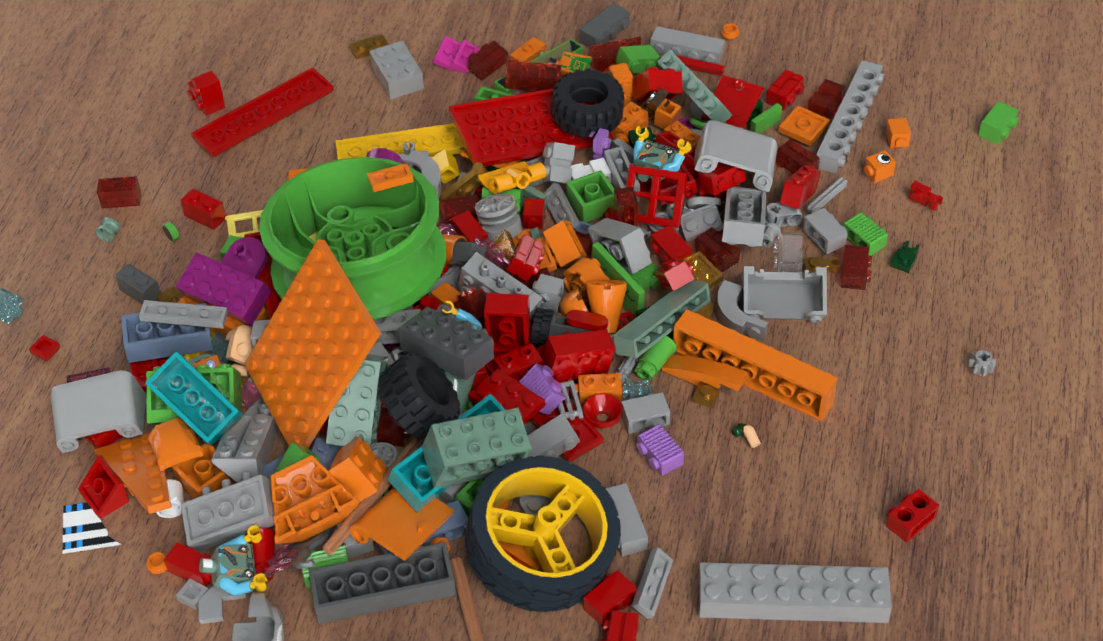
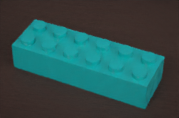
M489 394L458 419L504 411L505 409ZM422 446L395 466L387 479L417 513L452 486L433 487Z

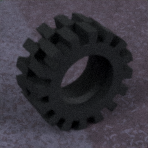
M537 307L531 333L532 344L542 345L547 342L554 310Z

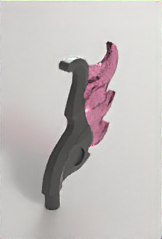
M332 527L303 542H294V544L278 549L274 553L275 557L268 561L269 567L264 571L265 577L272 578V574L284 569H302L315 566L313 558L307 559L312 554V549L330 538L333 533Z

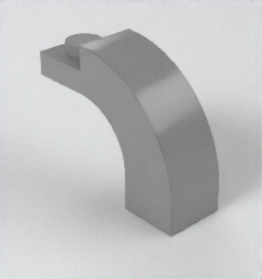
M411 150L409 155L398 154L404 164L407 163L409 167L426 177L434 186L439 199L441 195V173L438 164L428 155Z
M724 280L719 288L717 297V317L720 324L729 329L736 330L740 334L764 341L767 336L768 322L742 312L738 305L742 300L743 286Z

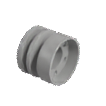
M506 193L494 194L481 199L476 204L477 218L482 228L488 234V242H504L521 233L523 227L519 214H517L518 209L513 195Z

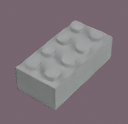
M734 186L727 189L722 242L730 245L745 244L749 247L762 246L765 228L766 191Z

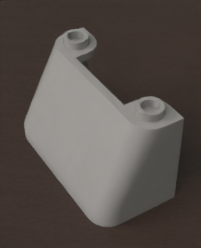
M710 120L705 123L694 152V170L710 173L715 170L717 163L721 162L754 172V186L769 192L774 175L778 149L777 142L774 138L716 120Z
M744 266L742 272L743 312L758 319L809 320L811 323H820L822 319L826 318L827 267H816V271L809 273V270L804 272H764V269H760L757 272L754 271V266Z
M115 371L57 385L52 388L51 406L56 445L62 453L76 450L79 446L78 438L116 429L125 438L143 434L146 393L134 376L127 371Z

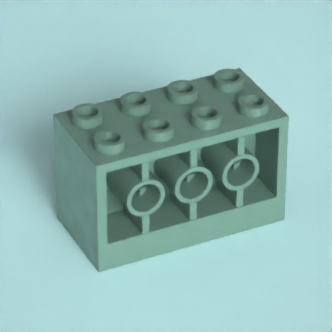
M372 354L366 356L329 415L326 444L345 446L358 436L364 442H367L371 448L378 442L383 401L379 395L380 388H378V382L381 373L387 368L389 357Z
M519 408L432 424L422 445L434 488L486 478L503 464L517 458H527L532 450Z

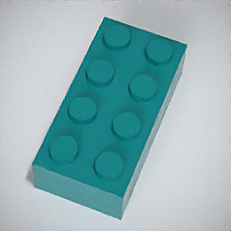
M177 351L145 383L203 440L212 446L243 415L229 399Z

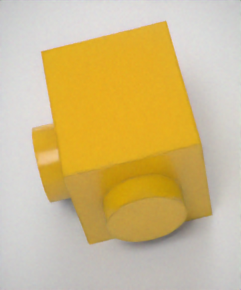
M446 149L431 157L439 166L441 181L444 184L460 175L456 158Z

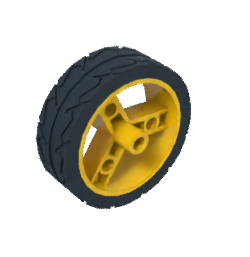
M533 456L527 458H517L503 464L487 476L480 486L465 528V547L467 550L465 551L470 567L478 580L483 581L482 584L494 596L508 604H514L515 607L537 612H549L551 610L553 612L573 607L583 602V597L601 583L616 555V549L618 550L621 528L614 500L606 488L601 486L602 483L590 472L576 464H570L566 460L556 457L536 456L533 458ZM536 495L554 499L548 506L542 507L537 516L497 508L504 502L520 496ZM575 514L585 524L592 544V557L577 568L559 534ZM497 541L525 546L526 554L531 558H538L544 572L529 569L516 562L505 553Z

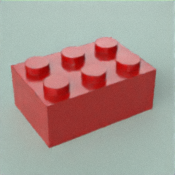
M487 293L484 309L485 329L488 332V336L493 339V352L505 354L530 344L532 335L529 295Z
M608 330L548 336L542 357L543 366L547 365L552 369L554 373L552 376L559 383L578 380V375L608 374L616 348Z

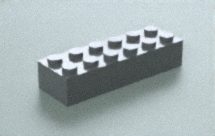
M446 542L419 547L405 561L395 554L389 553L309 570L318 624L456 595L455 581Z

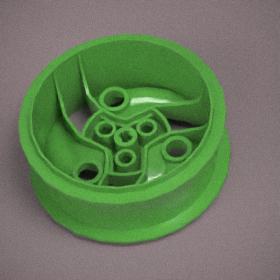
M372 157L344 158L323 163L299 173L284 183L269 198L261 213L259 226L263 246L272 257L271 277L277 294L283 299L316 241L325 240L373 320L390 316L410 307L431 290L440 279L446 264V243L441 230L436 226L439 219V199L434 186L423 174L409 167L413 174L414 182L373 192L368 182L367 173L401 165L402 163ZM318 231L315 241H313L309 236Z

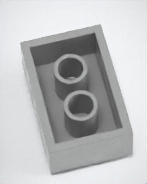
M403 41L369 51L371 67L390 100L424 89L422 71Z
M605 218L587 228L592 243L599 242L628 273L634 274L652 263L650 251L646 247L644 233L640 227Z

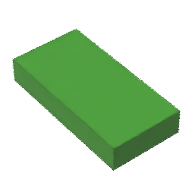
M777 103L752 119L750 131L761 134L781 120L782 106Z

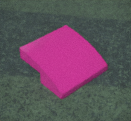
M445 35L432 63L449 70L468 73L479 47L464 39L462 43H459Z

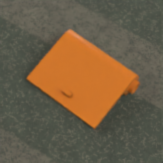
M393 487L350 527V534L360 544H366L370 539H373L405 561L450 518L455 510L436 498L417 513Z

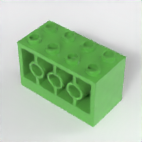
M220 364L218 368H209V365L196 366V369L242 412L241 373L234 367H231L230 364ZM160 367L153 368V371H146L147 381ZM147 386L148 424L155 427L175 418L182 419Z

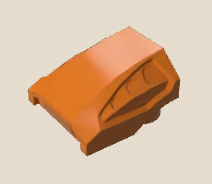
M175 418L156 425L148 436L161 472L198 456H204L194 430L183 419Z

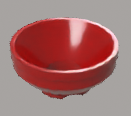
M595 394L585 401L583 414L594 427H612L621 419L622 404L618 398L611 394ZM606 414L609 418L606 421H600L597 419V416Z

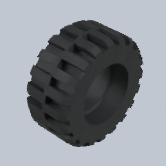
M579 69L575 70L574 73H567L565 77H561L555 84L552 98V115L556 124L561 126V129L565 132L569 131L570 135H579L581 138H585V136H589L593 131L595 133L590 138H595L600 128L609 130L610 133L621 123L624 108V92L621 84L614 77L611 78L610 74L606 72L604 74L601 70L592 71L591 69H585L581 71ZM589 101V102H594V103H597V104H595V105H584V104H580L579 102Z
M407 353L381 373L378 382V388H380L379 395L383 399L384 407L388 409L389 415L396 420L399 427L402 426L404 431L408 434H413V437L425 440L432 424L458 419L460 400L457 399L458 394L454 390L452 382L447 379V375L438 368L437 364L432 363L429 358L423 357L422 354Z

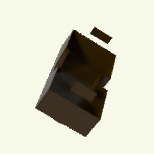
M660 88L658 92L653 91L645 102L644 106H646L645 110L648 111V117L653 115L668 95V92ZM667 100L663 106L667 107L670 101Z

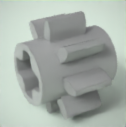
M980 350L977 353L972 352L968 367H973V374L984 376L988 372L992 374L996 359L992 358L991 352Z

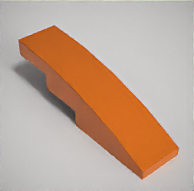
M672 355L662 367V371L696 386L703 382L717 389L724 385L738 392L748 379L749 372L724 363L682 355Z

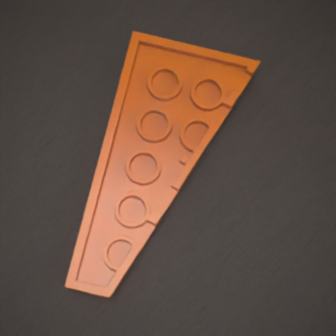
M150 433L93 449L95 456L101 455L124 487L128 488L129 493L138 499L139 504L149 514L172 508L166 471H160L148 438Z

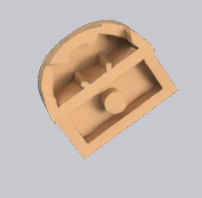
M240 325L228 332L225 339L229 341L226 353L227 359L245 365L253 350L251 340L253 327Z

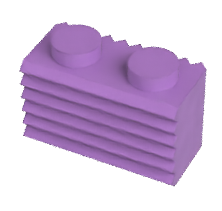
M536 363L519 382L545 400L546 406L539 412L549 415L565 399L562 393L563 387L554 380L552 376L554 373L550 367Z
M661 424L638 435L637 450L642 456L645 455L649 459V464L654 471L658 470L664 476L684 464V452Z

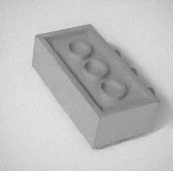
M477 252L461 268L459 289L465 296H470L481 307L485 308L487 293L529 295L531 325L534 323L536 309L541 307L542 303L540 295Z
M244 472L242 474L243 481L231 485L229 479L223 480L222 489L211 492L210 487L202 488L203 496L182 503L181 510L187 546L202 552L222 545L242 534L246 535L248 528L252 525H257L259 528L274 526L271 480L262 474L251 478L250 472Z

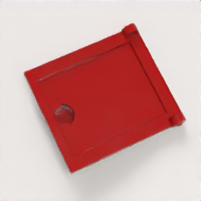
M723 75L714 95L732 114L725 123L746 129V124L764 87ZM703 113L701 119L710 121L711 119Z

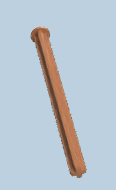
M414 437L387 469L378 491L361 501L323 545V550L328 555L336 552L350 535V527L373 507L389 488L391 483L387 479L391 470L418 450L424 443L423 439Z
M460 557L452 558L450 563L470 641H484L462 559Z

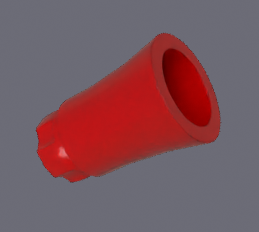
M259 528L260 531L258 533L262 535L261 541L259 543L249 541L248 543L252 544L255 574H265L267 582L274 578L276 533L272 529Z

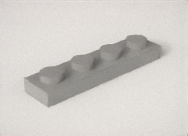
M144 300L139 318L143 322L224 329L228 309L227 307Z

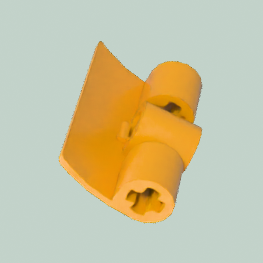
M525 161L478 175V179L489 191L498 194L517 187L524 189L529 183L546 178V168L541 162L528 165Z

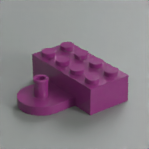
M244 237L238 239L229 247L221 262L196 252L175 287L185 297L200 304L206 303V306L227 307V316L252 327L272 292L264 282L258 280L267 264V250L258 239Z

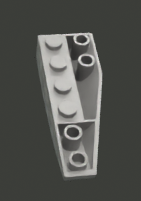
M262 396L222 436L212 457V463L236 482L243 481L242 474L244 472H250L251 478L262 474L273 446L278 425Z

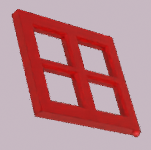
M631 163L628 170L622 221L629 220L680 228L688 173L634 166ZM636 174L653 176L650 193L634 191ZM661 177L678 180L675 197L659 195ZM633 196L649 198L647 215L631 213ZM658 200L675 202L672 219L655 217Z

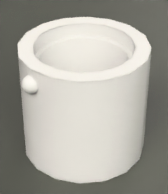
M167 479L172 508L156 512V514L163 518H173L182 514L181 504L184 503L183 486L177 480Z

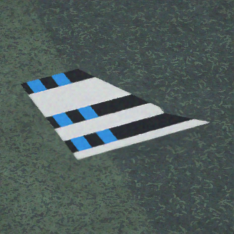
M87 502L63 506V554L121 545L108 536V531Z

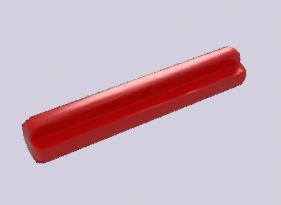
M676 55L689 69L723 76L725 72L724 65Z

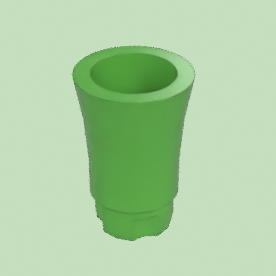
M665 336L644 352L635 368L638 377L645 381H651L659 373L667 360L677 351L675 342L668 336Z

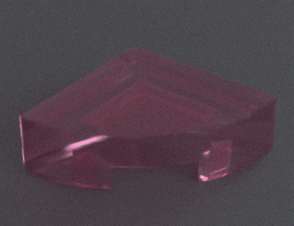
M249 380L244 383L241 392L242 404L246 410L261 397L259 390Z

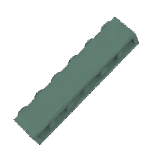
M671 49L657 61L663 69L673 68L674 71H682L684 92L711 120L725 123L732 116L722 102Z
M692 280L675 291H671L613 335L616 354L637 359L674 330L675 323L686 309L696 313L710 302L708 283Z

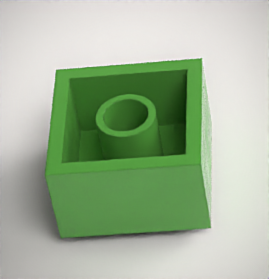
M601 170L566 182L567 199L581 221L589 222L602 217L603 212L607 208H612L613 211L618 210V193Z

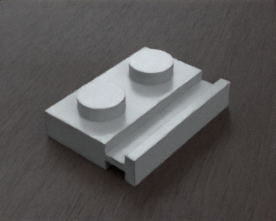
M715 202L682 214L681 226L687 242L723 230V223Z

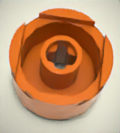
M581 258L563 273L565 275L563 279L564 286L567 291L570 292L578 288L586 305L589 304L586 282L591 280H602L603 282L610 279L604 274L600 268V262L595 258Z

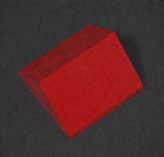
M98 455L78 490L97 517L103 518L130 501L123 483L105 459Z

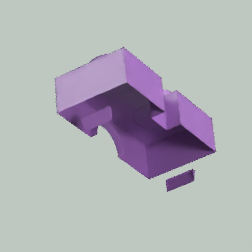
M600 128L593 140V152L595 154L591 157L590 161L604 158V150H608L611 144L609 130ZM592 131L589 137H592L595 132Z

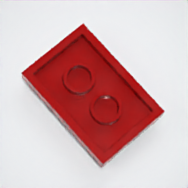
M499 369L494 371L468 394L469 400L475 404H478L491 394L505 410L519 408L524 424L546 406L543 398Z

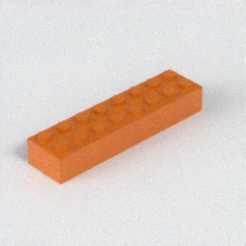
M688 309L675 323L673 341L677 346L676 354L709 359L749 372L744 386L821 422L833 406L838 378L832 374L815 368L811 364L804 363L791 355L784 354L771 346L762 344L753 338L740 334L736 330L729 329Z

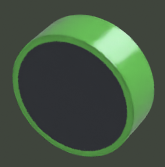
M167 222L162 225L165 235L171 242L179 239V232L173 223Z

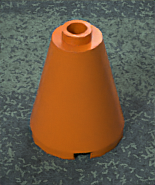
M621 280L587 281L586 290L591 312L603 315L608 319L606 330L612 335V333L617 331L627 283Z

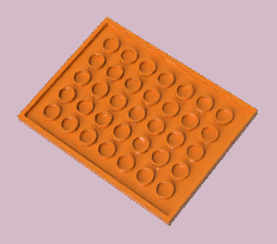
M325 240L316 241L245 362L249 374L274 417L288 446H290L291 442L309 448L381 334V331Z

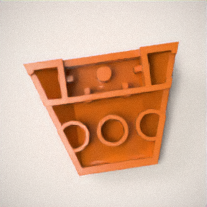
M312 455L271 475L272 502L274 503L273 519L276 533L275 543L303 542L343 522L360 503Z

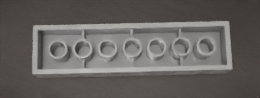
M700 562V618L889 623L892 603L889 570L886 567Z

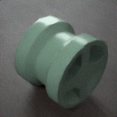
M106 217L102 220L101 226L97 227L96 234L100 239L111 242L121 227L116 220Z

